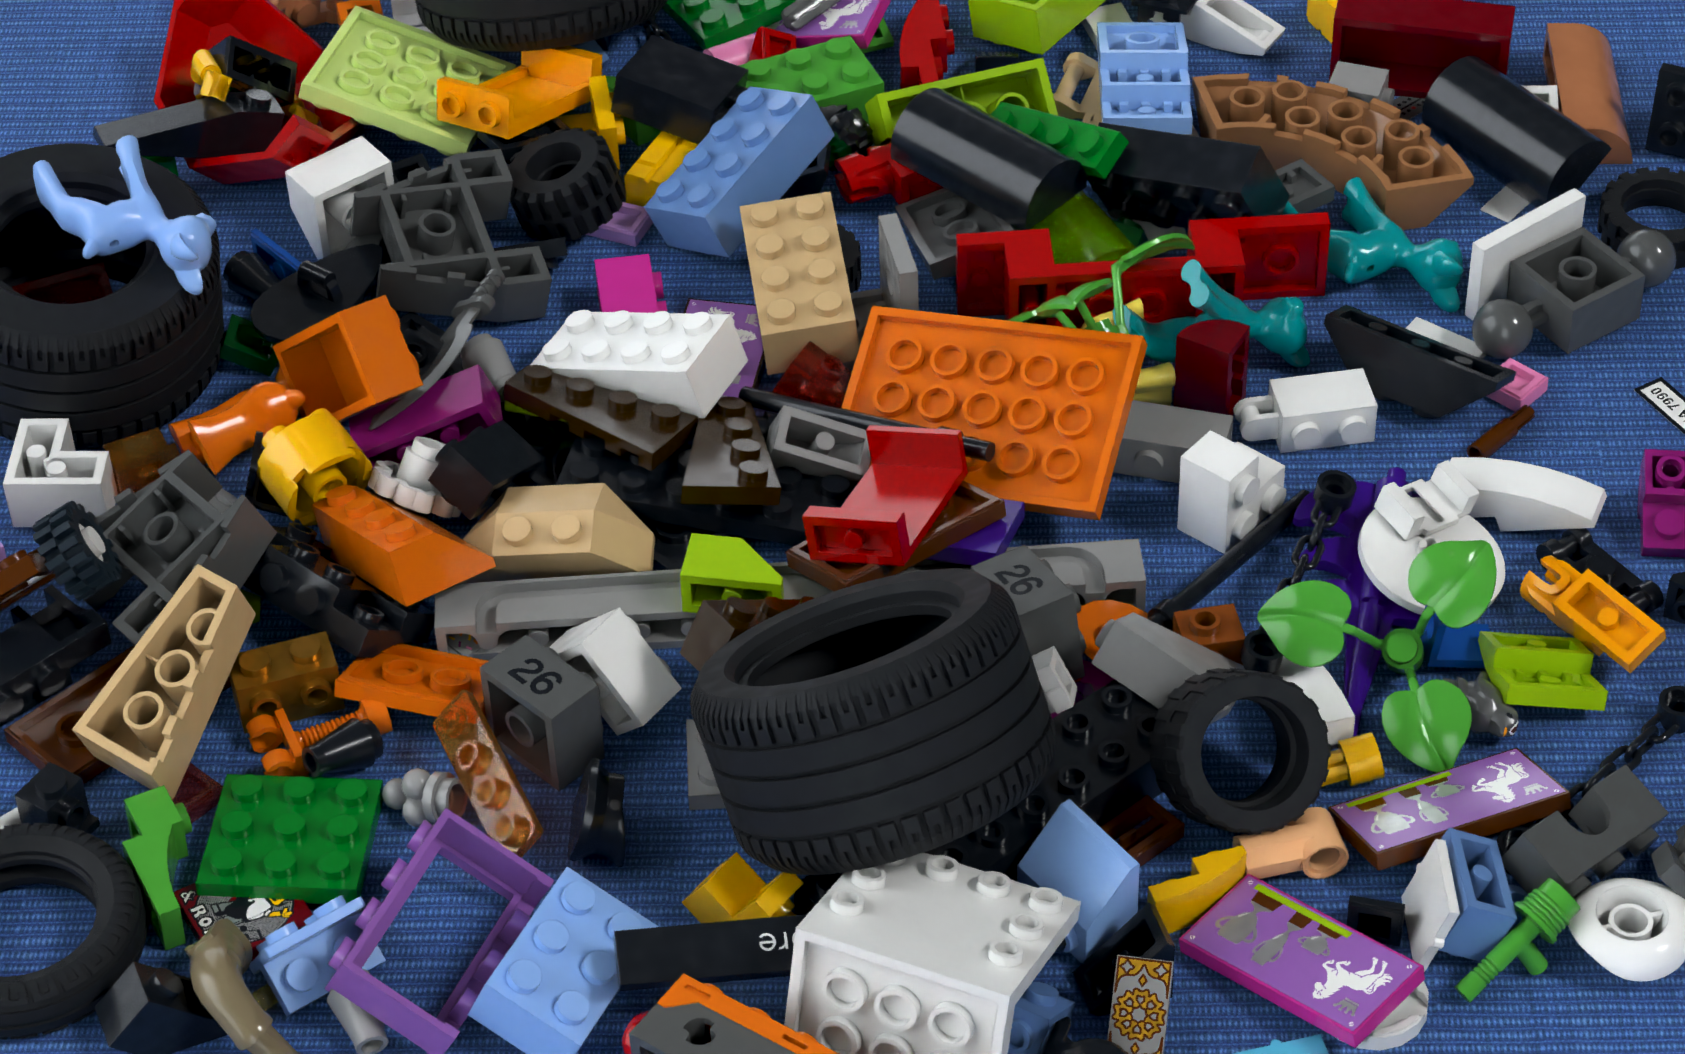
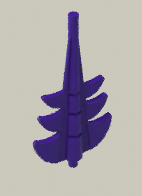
M1399 467L1390 468L1387 476L1378 480L1376 484L1356 481L1354 479L1357 489L1351 507L1340 514L1337 523L1333 527L1327 528V530L1338 532L1346 537L1321 539L1324 542L1325 549L1318 566L1313 569L1334 573L1347 579H1328L1322 581L1338 586L1349 596L1352 607L1346 623L1354 625L1378 639H1384L1391 631L1392 625L1414 629L1421 616L1403 608L1385 596L1365 573L1358 555L1359 533L1368 515L1376 509L1374 505L1382 487L1392 482H1395L1399 487L1409 484L1406 481V472ZM1314 490L1304 497L1296 509L1293 524L1297 527H1315L1310 519L1311 511L1315 505ZM1413 491L1407 493L1410 497H1420L1418 494H1414ZM1328 515L1327 521L1330 520L1331 515ZM1317 546L1313 552H1309L1306 548L1300 554L1299 560L1303 554H1308V563H1310L1316 552ZM1345 633L1343 694L1355 715L1354 737L1359 732L1363 706L1381 659L1382 651L1376 650L1373 646Z

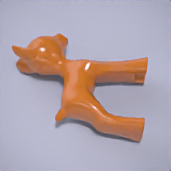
M280 366L274 382L265 381L256 384L207 412L170 423L168 428L181 453L190 450L203 465L207 463L213 474L217 475L234 457L254 446L256 431L264 432V437L269 430L276 426L283 425L287 427L294 423L298 413H300L298 408L304 404L306 397L302 391L289 388Z

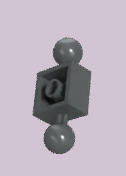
M1581 227L1511 261L1507 299L1490 301L1483 305L1476 313L1472 323V335L1475 344L1484 354L1492 358L1509 359L1519 355L1526 349L1531 341L1533 328H1536L1569 354L1640 318L1644 288H1651L1662 284L1674 271L1676 265L1674 245L1666 235L1657 230L1640 229L1627 235L1620 243L1616 253L1587 229Z

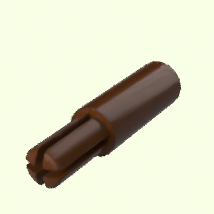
M1523 405L1508 418L1500 420L1468 446L1467 455L1469 457L1484 458L1492 456L1512 440L1522 427L1534 419L1535 412L1533 408Z

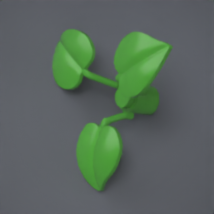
M1170 233L1151 239L1126 253L1120 260L1111 265L1112 279L1105 278L1085 283L1072 289L1067 295L1054 297L1036 309L1021 313L1007 321L1033 323L1040 319L1057 318L1064 327L1076 328L1062 310H1074L1077 307L1087 325L1084 329L1129 334L1124 319L1122 273L1130 266L1174 249L1195 250L1193 242L1183 233ZM1113 286L1116 325L1112 326L1109 318L1095 323L1084 300Z
M1484 540L1443 541L1432 544L1421 551L1410 566L1408 586L1412 597L1427 607L1422 612L1413 630L1398 628L1389 632L1384 639H1378L1354 625L1347 624L1346 621L1349 618L1352 607L1349 596L1338 586L1319 580L1299 582L1280 590L1261 607L1257 620L1267 632L1277 650L1289 661L1303 667H1321L1336 659L1344 647L1343 633L1350 634L1373 646L1374 649L1382 651L1383 658L1389 669L1397 674L1406 675L1410 690L1394 692L1384 701L1381 713L1384 731L1392 745L1409 761L1434 773L1454 767L1456 759L1470 732L1472 712L1465 694L1461 689L1448 681L1434 679L1419 687L1415 672L1422 666L1425 659V650L1420 638L1425 634V629L1434 613H1436L1444 625L1452 629L1466 627L1477 621L1484 614L1493 597L1496 584L1497 568L1494 552L1491 545Z

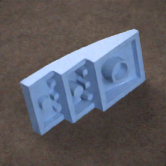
M1097 22L1102 123L1175 134H1192L1193 117L1190 105L1188 47L1183 22Z

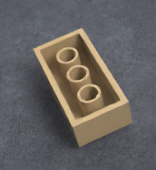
M831 191L739 206L767 375L855 361L859 350L857 326Z

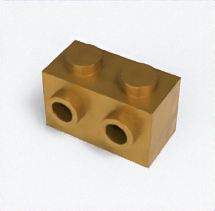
M326 631L239 652L229 677L244 734L248 733L246 724L252 718L264 714L274 716V711L281 708L284 709L289 722L345 708L343 698L334 697L335 680L339 676V671Z

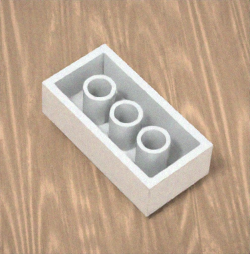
M589 310L574 311L566 318L565 323L552 339L543 346L542 351L530 365H543L549 367L554 373L570 378H586L593 381L596 386L613 391H629L634 393L639 399L656 404H671L677 406L682 412L705 419L748 362L730 314H708L707 312H697L694 314L668 313L666 311L634 313L625 310L617 312H591Z

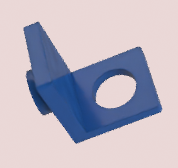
M1434 613L1428 622L1425 634L1421 637L1427 667L1485 668L1478 638L1480 631L1490 632L1489 625L1472 623L1460 629H1452L1444 625L1436 613Z

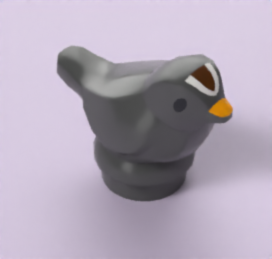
M1481 671L1477 679L1468 682L1460 676H1457L1455 679H1442L1461 689L1467 697L1472 712L1471 732L1477 734L1490 733L1497 737H1512L1515 734L1519 724L1518 713L1513 707L1504 703L1500 690L1489 682L1487 672Z

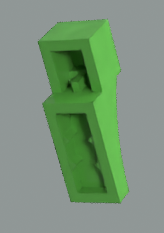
M163 785L124 799L131 839L123 841L122 847L124 858L135 872L143 889L148 918L166 951L186 943L181 910L173 892V884L178 860L189 856L185 834L192 832V824L182 802L174 804L166 787Z

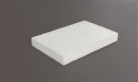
M1573 188L1473 242L1465 316L1473 321L1476 313L1486 303L1497 299H1507L1511 261L1581 228L1586 195Z

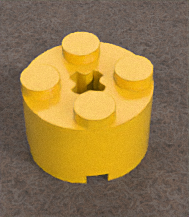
M325 408L317 409L309 416L299 419L287 427L279 425L269 430L262 439V445L265 449L257 463V476L289 519L293 522L295 519H299L306 526L317 525L311 504L325 499L328 491L339 486L355 485L365 489L372 473L371 461L341 423Z

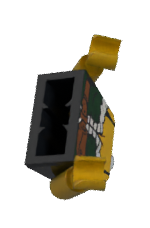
M231 35L211 49H200L194 54L190 72L191 78L195 82L194 96L196 100L214 97L225 102L228 92H246L248 89H261L273 94L288 118L295 114L317 125L319 116L304 109V103L295 94L296 62Z

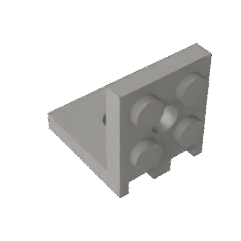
M897 213L878 216L880 288L851 293L859 347L872 306L919 311L918 269ZM855 361L809 368L807 370L809 376L829 374L853 369Z

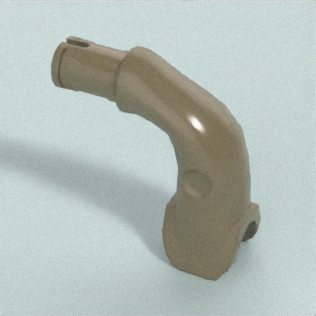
M225 918L215 922L200 940L192 945H187L184 950L190 959V977L193 990L202 1005L240 1051L247 1049L251 1054H301L272 1026L273 1018L263 1010L247 988L242 974L247 971L252 961V947L248 938L232 921Z

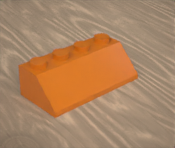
M343 485L333 488L326 493L325 499L311 504L323 542L332 549L329 558L349 568L357 576L406 607L496 567L494 558L422 515L358 486Z

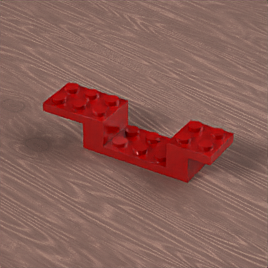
M1328 212L1188 220V237L1192 240L1195 250L1187 249V256L1148 258L1130 266L1121 275L1123 305L1140 298L1144 308V320L1152 323H1159L1183 316L1197 317L1203 311L1191 305L1189 301L1191 286L1183 281L1181 276L1182 267L1192 259L1199 261L1207 274L1222 289L1239 298L1242 302L1243 300L1273 299L1286 296H1325L1331 226ZM1049 228L956 234L957 315L971 317L1004 315V320H1009L1021 313L1036 309L1054 297L1067 295L1072 289L1085 283L1105 278L1112 279L1111 265L1118 260L1055 264ZM1113 286L1084 300L1092 317L1114 309ZM1077 307L1074 310H1062L1076 328L1080 329L1084 320ZM1057 318L1040 319L1033 322L1034 324L1064 327Z

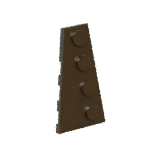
M527 365L507 380L504 386V400L549 422L563 419L569 422V432L582 438L594 434L605 440V449L619 456L629 451L639 456V466L650 471L655 469L692 438L697 429L698 416L682 412L677 406L656 404L639 399L634 393L629 391H613L596 386L593 381L586 378H570L560 375L543 365Z
M721 397L705 419L699 418L682 484L680 504L779 505L781 486L752 403L737 397Z

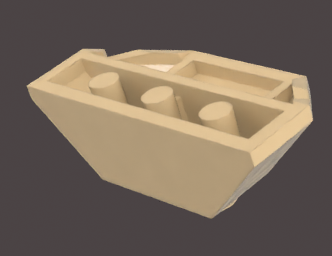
M605 483L508 487L463 538L464 541L492 556L496 567L461 583L653 571L655 548L653 532Z

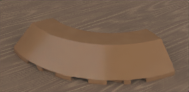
M1249 73L1192 77V87L1202 138L1261 146L1274 170L1302 159L1335 185V190L1342 194L1346 183L1352 178L1359 177L1378 207L1402 230L1428 226L1474 183V176L1462 158L1449 144L1441 146L1430 136L1431 129L1423 123L1417 125L1410 120L1401 118L1400 109L1379 99L1373 98L1368 103L1347 96L1348 88L1317 81L1315 87L1305 86L1299 81L1289 80V76L1277 75V82L1249 80Z

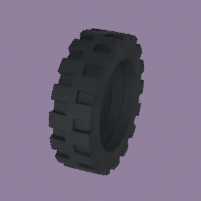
M1648 167L1636 169V172L1632 174L1627 171L1618 175L1616 182L1611 180L1606 185L1605 192L1601 196L1597 229L1598 233H1602V242L1607 246H1611L1612 250L1617 253L1620 243L1630 233L1640 229L1657 230L1666 235L1674 245L1676 251V265L1674 269L1684 268L1685 228L1673 230L1649 228L1635 222L1626 213L1638 207L1654 205L1669 207L1685 213V171L1679 170L1678 173L1670 172V168L1657 167V170L1649 171Z

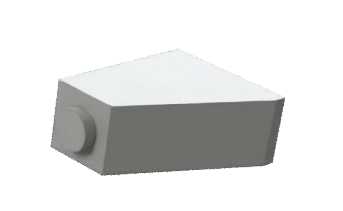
M1134 612L1117 620L1110 619L1104 625L1095 640V645L1099 647V650L1091 664L1158 709L1164 706L1168 700L1167 696L1175 688H1179L1185 683L1186 679L1195 674L1201 675L1206 673L1207 670L1215 668L1245 670L1243 665ZM1236 701L1220 710L1210 724L1227 716Z

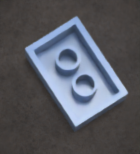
M566 867L485 983L468 1016L526 1054H577L619 991L613 941L614 931L655 928L659 926L571 868Z

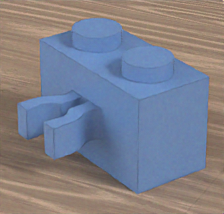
M1448 828L1440 840H1446L1460 915L1446 936L1444 947L1442 949L1439 948L1438 951L1481 962L1505 937L1508 931L1513 929L1522 920L1514 908V903L1524 900V897L1528 896V894L1522 887L1508 885L1496 840Z

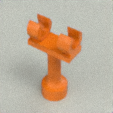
M361 700L359 708L355 713L346 714L345 717L340 716V719L337 717L335 721L333 719L330 722L325 721V724L322 722L320 726L318 724L315 727L310 726V729L307 727L305 731L302 729L300 732L293 731L283 708L275 710L274 716L259 715L252 718L246 724V729L250 735L248 739L253 750L257 753H266L262 757L261 762L266 771L263 772L264 775L309 777V773L303 765L302 750L313 745L351 718H356L360 721L369 719L376 725L381 735L393 731L386 704L374 700ZM282 742H283V744H284V746H285V748H286V749H283V748H278V749H276Z

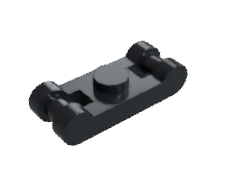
M1586 528L1567 529L1563 532L1561 539H1549L1536 548V556L1540 564V559L1552 555L1558 560L1567 562L1581 574L1589 568L1646 614L1661 607L1664 603L1662 591L1656 583L1651 580L1643 582L1594 543L1590 532ZM1572 555L1578 561L1574 562L1569 557Z

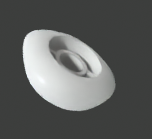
M1613 878L1588 887L1575 898L1581 910L1569 921L1568 927L1572 936L1595 961L1614 975L1630 981H1653L1673 973L1685 961V899L1677 895L1670 887L1637 878Z

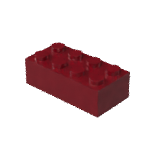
M1338 0L1334 15L1329 81L1338 61L1389 70L1388 88L1395 90L1394 96L1425 99L1437 77L1450 64L1466 56L1480 57L1507 76L1516 6L1463 0Z

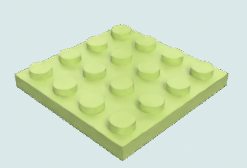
M355 5L302 81L298 98L311 102L317 108L333 110L352 117L360 124L379 127L395 133L397 137L403 140L416 141L433 147L444 155L452 156L458 153L469 152L478 138V131L437 120V80L446 76L478 85L516 68V64L478 50L455 46L447 43L435 34Z

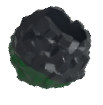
M847 105L819 107L835 134L829 142L831 146L829 170L838 172L834 166L835 159L855 152L867 156V148L871 147L874 143L873 130L862 118V113L859 109L854 108L848 111Z

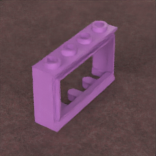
M447 808L444 809L434 825L424 819L406 846L415 852L408 863L400 858L397 859L381 883V886L389 891L382 902L372 897L354 925L363 931L356 942L346 936L328 962V965L334 968L336 972L324 988L328 992L332 988L424 1049L428 1054H444L460 1033L458 1029L467 1019L468 1013L485 983L529 922L534 908L555 881ZM437 853H439L508 899L509 903L435 1018L364 971L362 967Z

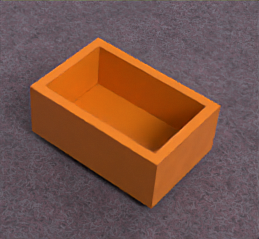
M386 295L339 311L272 346L289 388L298 389L305 394V402L298 408L302 418L309 416L317 409L325 408L341 423L349 420L350 417L384 404L423 385L419 375L418 362L408 349L400 330L401 325L398 314L390 306Z

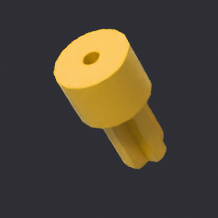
M1372 732L1338 741V749L1331 751V757L1328 759L1327 769L1329 772L1326 782H1323L1322 786L1347 780L1352 787L1385 777L1380 751Z

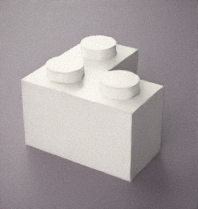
M69 418L20 419L3 481L13 527H33L35 522L70 501H75L76 505L80 503L84 506L86 513L92 512L96 518L115 506L114 497L118 495L109 451H76Z
M1210 430L1181 456L1177 529L1223 554L1227 553L1240 540L1253 531L1265 517L1273 514L1283 505L1286 498V489L1284 488L1285 465L1238 441L1234 443Z
M620 607L568 629L550 646L563 661L577 671L589 674L595 680L600 690L601 715L617 736L644 726L682 689L672 676L668 664L655 654L641 636L638 625L634 620L626 616Z

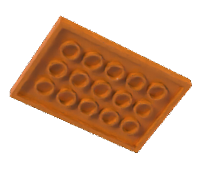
M872 306L841 408L927 428L950 427L961 430L964 436L993 442L995 444V454L990 462L966 457L968 474L963 481L1000 499L1024 502L1025 511L1100 521L1148 344L1144 336Z

